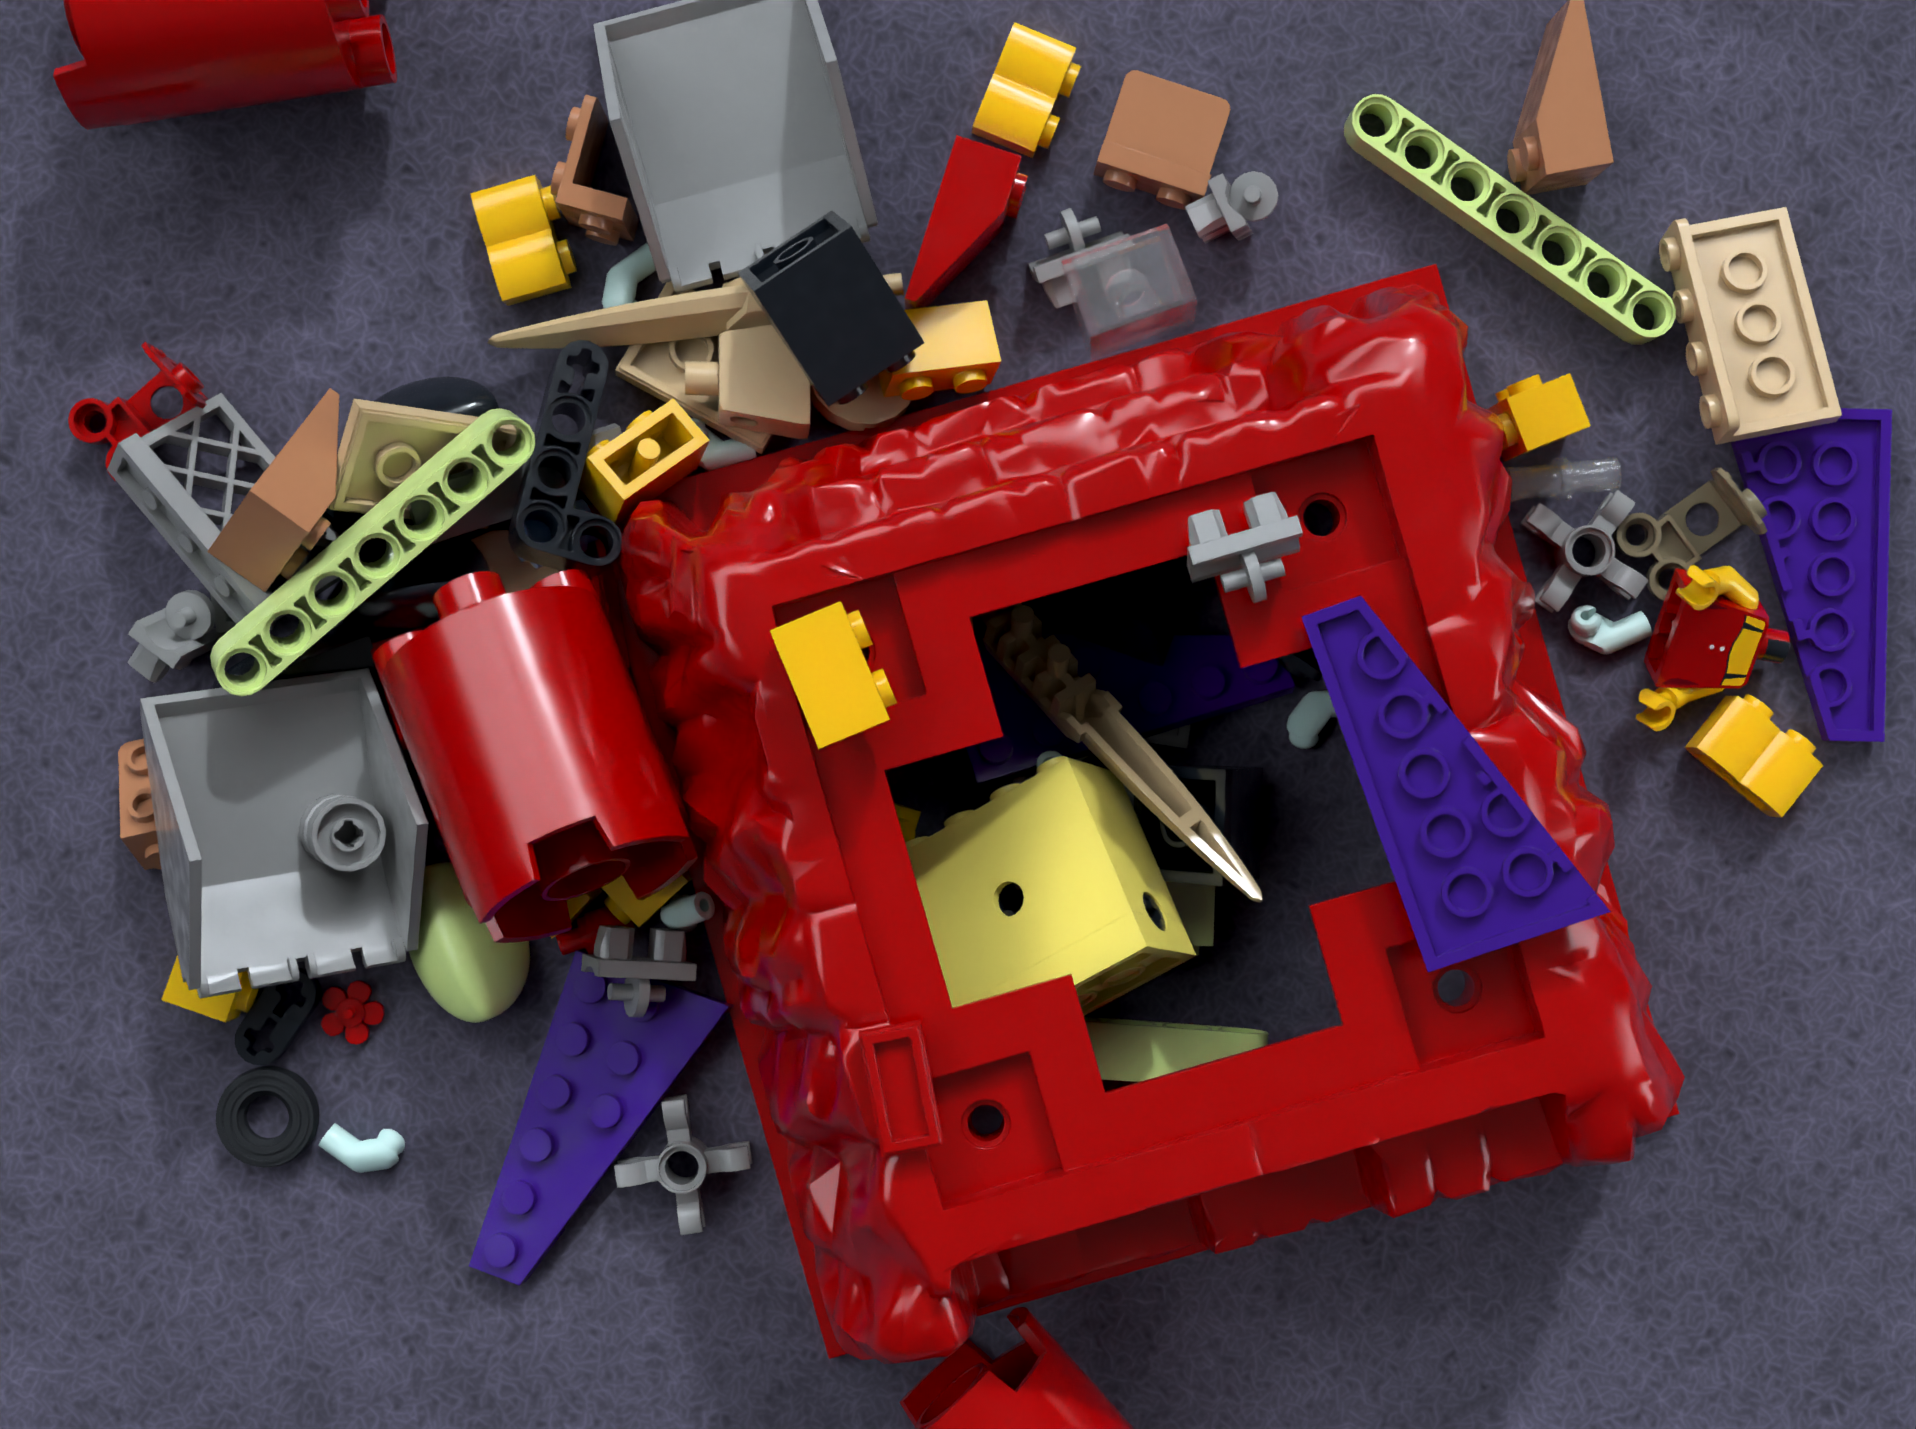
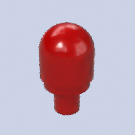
M605 905L584 913L583 917L577 918L578 927L558 934L556 939L563 956L586 948L588 954H594V944L599 925H618L634 928V922L631 920L627 925L623 924Z

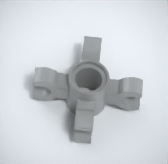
M1616 490L1614 494L1610 492L1602 501L1588 525L1575 529L1541 503L1530 508L1520 524L1534 535L1554 546V559L1558 566L1536 594L1535 602L1550 613L1554 610L1558 612L1570 597L1579 580L1592 575L1602 580L1609 588L1626 600H1629L1631 597L1634 599L1638 597L1649 580L1615 558V544L1611 537L1636 502L1619 490ZM1578 537L1588 539L1595 548V559L1589 567L1578 564L1573 557L1572 548Z
M687 1094L665 1097V1101L661 1103L668 1144L660 1155L618 1160V1164L614 1165L617 1188L659 1181L665 1189L676 1194L680 1234L703 1232V1227L706 1226L700 1185L706 1175L710 1173L750 1169V1164L753 1163L750 1141L707 1148L701 1140L692 1136ZM678 1151L692 1154L698 1162V1172L691 1177L678 1176L670 1167V1155Z

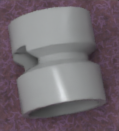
M330 794L319 797L307 806L300 819L299 837L302 847L311 858L335 870L352 872L366 868L378 858L385 846L386 828L383 817L373 805L352 796Z

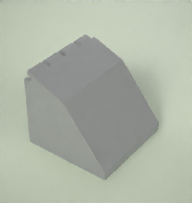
M681 0L593 24L610 125L659 281L662 284L672 281L675 293L714 283L711 270L721 268L724 280L739 277L738 272L830 211L835 212L849 223L862 243L871 241L868 228L877 226L878 221L838 61L818 0Z
M369 668L270 681L258 692L247 696H237L230 694L223 688L140 699V716L164 892L183 982H187L189 990L197 989L200 999L240 992L242 988L238 977L239 972L247 971L251 988L257 989L299 981L297 962H305L309 979L355 971L356 967L352 952H361L364 967L368 969L405 962L406 951L418 950L428 821ZM330 794L352 796L373 805L383 817L386 828L385 846L378 858L366 868L352 872L335 870L311 858L302 847L299 837L300 819L307 806L319 797Z

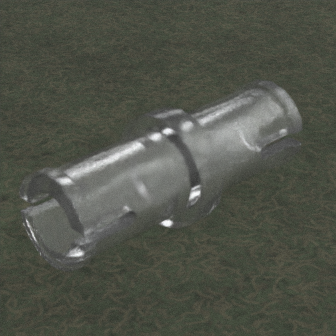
M1614 456L1605 459L1570 462L1567 457H1557L1552 459L1551 464L1505 467L1507 473L1512 477L1510 502L1543 497H1554L1557 502L1571 500L1573 494L1602 491L1615 492L1621 486V468L1618 459Z

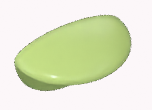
M435 863L425 866L418 950L409 951L415 970L430 995L451 1015L472 1023L492 1019L503 1013L515 1002L526 983L530 965L529 941L495 943L486 923L479 924L473 908L467 904L452 863Z

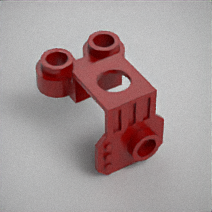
M144 342L141 347L161 370L129 400L117 397L108 404L95 398H87L77 402L69 413V428L76 438L93 445H102L108 442L113 445L106 455V469L119 442L135 433L143 437L196 406L203 409L207 405L205 401L209 400L201 391L204 385L182 362L177 364L174 360L166 357L167 355L161 349L159 350L147 342ZM165 386L174 387L183 397L181 412L171 419L158 417L151 407V398L154 392ZM102 413L106 418L105 428L101 432L94 433L90 428V420L95 414Z

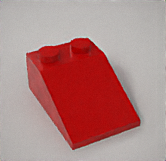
M956 135L904 298L905 310L928 307L1002 231L1006 216L1017 219L1028 175L1019 173L1021 155Z

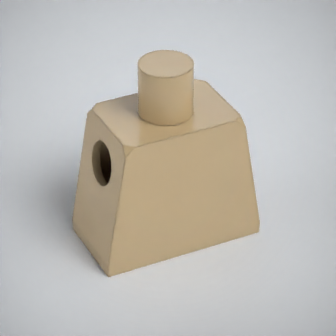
M772 325L720 333L718 362L685 361V395L718 396L719 424L790 438L808 439L810 430V381Z

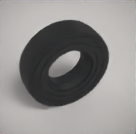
M277 1066L254 1068L235 1078L222 1093L216 1111L217 1132L225 1148L241 1162L264 1168L281 1166L301 1155L313 1141L319 1125V1105L310 1085L295 1072ZM259 1096H274L285 1104L289 1114V1121L281 1135L274 1138H265L257 1135L250 1128L247 1120L248 1108L253 1100Z

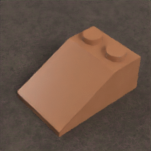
M1568 0L1547 23L1513 139L1514 149L1508 150L1507 161L1511 180L1514 183L1520 182L1521 190L1527 195L1586 185L1614 163L1584 0Z
M329 388L250 489L207 551L264 592L267 591L279 574L287 580L292 577L309 554L300 545L311 551L331 524V522L322 517L336 497L339 394Z

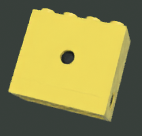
M1067 756L1049 759L1037 767V775L1021 784L1013 783L995 790L989 797L990 802L976 810H966L952 815L945 820V828L930 837L922 836L906 842L952 1007L1072 974L1082 1013L1085 1016L1197 956L1124 785L1110 770L1068 758Z

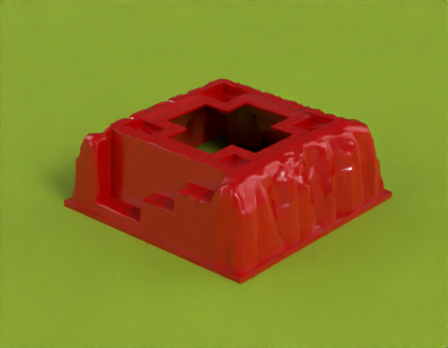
M1437 264L900 416L890 426L878 429V426L875 428H865L864 431H847L686 477L653 500L640 502L629 517L617 524L622 534V548L618 558L613 562L630 666L639 697L688 813L687 828L698 857L689 868L695 893H708L714 901L715 912L710 919L704 921L726 1001L734 1005L730 1010L731 1019L829 1359L850 1354L860 1360L877 1359L884 1364H895L948 1357L972 1336L977 1316L1210 1249L1214 1254H1219L1250 1246L1259 1239L1301 1231L1309 1223L1332 1222L1368 1207H1373L1392 1218H1396L1430 1206L1438 1197L1454 1200L1489 1191L1491 1185L1500 1182L1546 1175L1564 1164L1581 1167L1631 1161L1634 1158L1636 1138L1662 1130L1668 1117L1680 1114L1676 1101L1685 1076L1673 1053L1654 1026L1648 1005L1652 985L1636 960L1634 944L1630 941L1628 935L1627 920L1623 917L1607 862L1615 848L1613 822L1609 806L1586 788L1581 771L1586 750L1578 727L1566 718L1535 610V593L1531 583L1527 582L1508 516L1512 477L1507 473L1500 461L1503 450L1504 426L1497 414L1476 404L1463 358L1467 347L1468 326L1449 310ZM1275 492L1286 510L1288 518L1298 516L1303 531V536L1299 537L1300 552L1280 557L1284 565L1285 576L1265 581L1267 599L1257 603L1252 602L1247 587L1225 593L1220 575L1214 576L1239 667H1248L1312 648L1302 616L1362 596L1611 912L1428 972L1395 880L1308 905L1342 1024L1105 1092L1072 974L952 1007L885 770L1003 737L970 617L1187 556V547H1189V516L1211 509L1220 510L1227 534L1231 535L1249 529L1243 511V503L1255 496ZM593 504L588 505L591 513L602 516ZM1309 504H1322L1331 512L1333 525L1326 536L1314 535L1306 528L1303 515ZM598 539L595 541L599 557L603 558L605 557L606 550L604 544ZM841 601L847 614L859 610L873 645L869 646L870 654L867 661L869 669L872 673L883 668L897 704L886 708L891 720L818 749L770 630ZM1450 970H1460L1465 979V987L1462 994L1455 1000L1443 1001L1438 992L1439 980ZM920 1019L944 1145L882 1157L858 1033L861 1030ZM991 1105L1002 1113L1003 1121L996 1131L990 1134H981L970 1127L968 1123L969 1115L978 1106Z

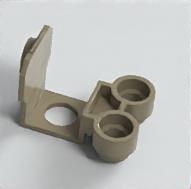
M1721 467L1712 469L1710 471L1712 479L1659 516V519L1656 520L1645 513H1631L1626 516L1613 532L1614 543L1623 554L1631 557L1651 555L1655 562L1649 567L1646 578L1649 580L1646 586L1649 592L1661 601H1664L1668 591L1664 590L1658 582L1659 575L1663 570L1672 569L1675 571V568L1688 571L1691 565L1702 559L1700 556L1702 553L1742 525H1747L1755 534L1767 532L1762 519L1768 514L1763 504L1750 489L1746 488L1741 492L1732 480L1729 472H1725ZM1699 503L1711 505L1718 514L1717 527L1706 536L1693 534L1686 525L1687 512L1692 506ZM1634 524L1640 525L1645 531L1644 541L1637 546L1631 545L1626 539L1627 529Z

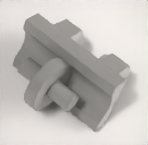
M1251 171L1244 173L1235 179L1232 186L1222 173L1207 181L1213 193L1185 206L1199 238L1203 239L1205 244L1228 232H1231L1240 241L1253 234L1247 221L1256 222L1264 220L1271 215L1277 206L1279 195L1275 183L1262 172Z
M1068 208L1059 212L1063 228L1044 234V238L1049 250L1068 244L1070 249L1028 263L1033 280L1039 284L1042 283L1043 289L1055 308H1060L1083 299L1075 271L1094 265L1103 291L1131 283V268L1127 253L1133 251L1134 248L1130 235L1128 233L1124 235L1122 231L1084 243L1083 238L1101 232L1097 216L1077 222L1072 209Z
M1275 492L1252 497L1243 503V511L1249 529L1228 535L1220 510L1211 509L1188 517L1189 547H1187V568L1192 583L1220 575L1225 593L1247 587L1253 603L1267 599L1264 582L1285 576L1284 565L1280 557L1300 552L1299 537L1303 536L1298 516L1288 518L1287 512Z
M186 590L175 594L168 601L166 608L137 620L128 635L139 642V645L128 660V664L149 681L155 683L164 678L170 667L181 670L187 667L194 658L212 650L215 643L225 633H217L216 628H213L216 621V612L210 599L197 590Z
M599 925L594 944V954H582L581 971L594 972L597 977L626 978L625 984L610 983L607 996L609 1000L624 1001V1008L629 1017H643L649 1002L665 1001V986L650 985L649 979L696 981L697 964L686 961L685 931L670 928H650L648 956L639 957L632 956L635 928L618 925Z

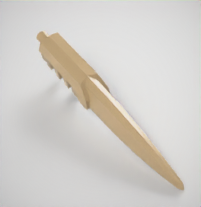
M901 273L883 275L895 296L904 295ZM737 278L722 284V288L639 301L493 335L488 340V344L497 348L550 349L564 348L570 342L585 340L599 347L623 346L719 336L720 333L725 331L772 324L742 279Z
M1019 603L1010 606L1004 611L998 609L977 615L987 626L985 636L982 638L986 650L1061 732L1076 743L1082 741L1152 813L1192 850L1249 899L1259 903L1262 902L1263 898L1260 887L1208 814L1152 747L1120 714L1123 706L1109 691L1096 689V679L1090 673L1083 677L1078 675V660L1071 654L1070 649L1066 645L1061 644L1054 634L1046 639L1042 637V622L1034 615L1033 609Z

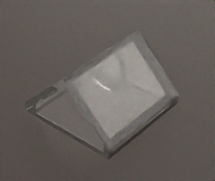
M1167 223L1061 261L1090 361L1195 325L1197 298Z

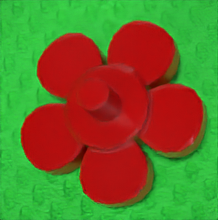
M356 980L350 983L347 993L338 986L331 987L324 993L322 997L323 1005L329 1010L336 1011L326 1014L322 1018L321 1026L327 1035H339L346 1028L345 1038L349 1043L357 1045L368 1040L370 1036V1029L367 1024L377 1025L383 1021L385 1009L380 1002L371 1001L365 1004L372 995V988L368 983Z

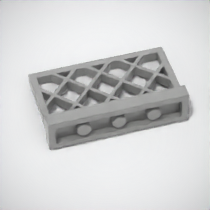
M219 393L205 401L207 405L203 409L196 406L143 437L135 433L119 442L107 470L237 624L268 598L272 592L269 589L266 592L262 591L207 551L233 515L231 514L233 493L246 496L254 486V483L234 479L237 459L257 463L265 471L275 459V456L224 395ZM216 414L230 430V442L226 443L199 437L200 423ZM190 429V435L183 433ZM164 443L188 448L186 469L164 464L154 453L153 449ZM197 450L228 457L226 477L194 471ZM193 484L224 491L222 511L201 508L191 497ZM330 524L315 545L327 547L340 534ZM300 545V547L303 548L304 550H306V551L308 550V549H307L306 547H304L303 545ZM307 556L293 575L306 565ZM328 576L321 579L316 585L315 596L340 581L341 578ZM281 615L275 618V620L271 623V626L275 621H277L285 615Z

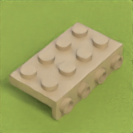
M1787 207L1689 225L1686 218L1673 220L1660 240L1659 255L1664 270L1666 272L1671 271L1676 289L1672 297L1676 308V320L1680 324H1685L1689 343L1686 346L1688 369L1693 376L1698 375L1703 394L1699 401L1700 416L1705 428L1712 429L1715 444L1718 445L1836 422L1842 416Z

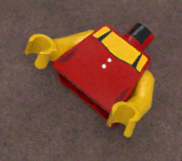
M1691 565L1688 571L1675 568L1644 658L1649 674L1655 686L1659 688L1655 692L1649 688L1640 691L1639 702L1646 705L1647 708L1635 717L1636 720L1654 731L1666 729L1674 719L1676 710L1691 701L1721 692L1725 688L1740 689L1748 683L1756 660L1780 664L1787 657L1790 645L1789 633L1785 630L1768 628L1769 616L1759 600L1758 591L1733 567L1720 566L1702 570L1696 565Z

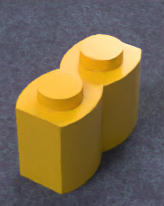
M1014 22L973 123L972 134L1030 158H1033L1038 145L1048 149L1060 121V117L1051 114L1059 94L1069 98L1081 69L1080 65L1072 62L1076 47Z
M536 175L470 193L502 302L510 306L572 288L568 274L577 272V267L568 240L558 241L552 220L561 218V213L555 202L556 196L551 194V186L542 188L540 180Z
M1746 694L1744 698L1740 696H1725L1690 739L1685 748L1697 760L1725 780L1734 790L1764 814L1770 817L1782 818L1823 767L1822 763L1812 755L1816 747L1807 738L1792 729H1788L1786 733L1782 732L1770 720L1774 715L1772 710L1754 696Z

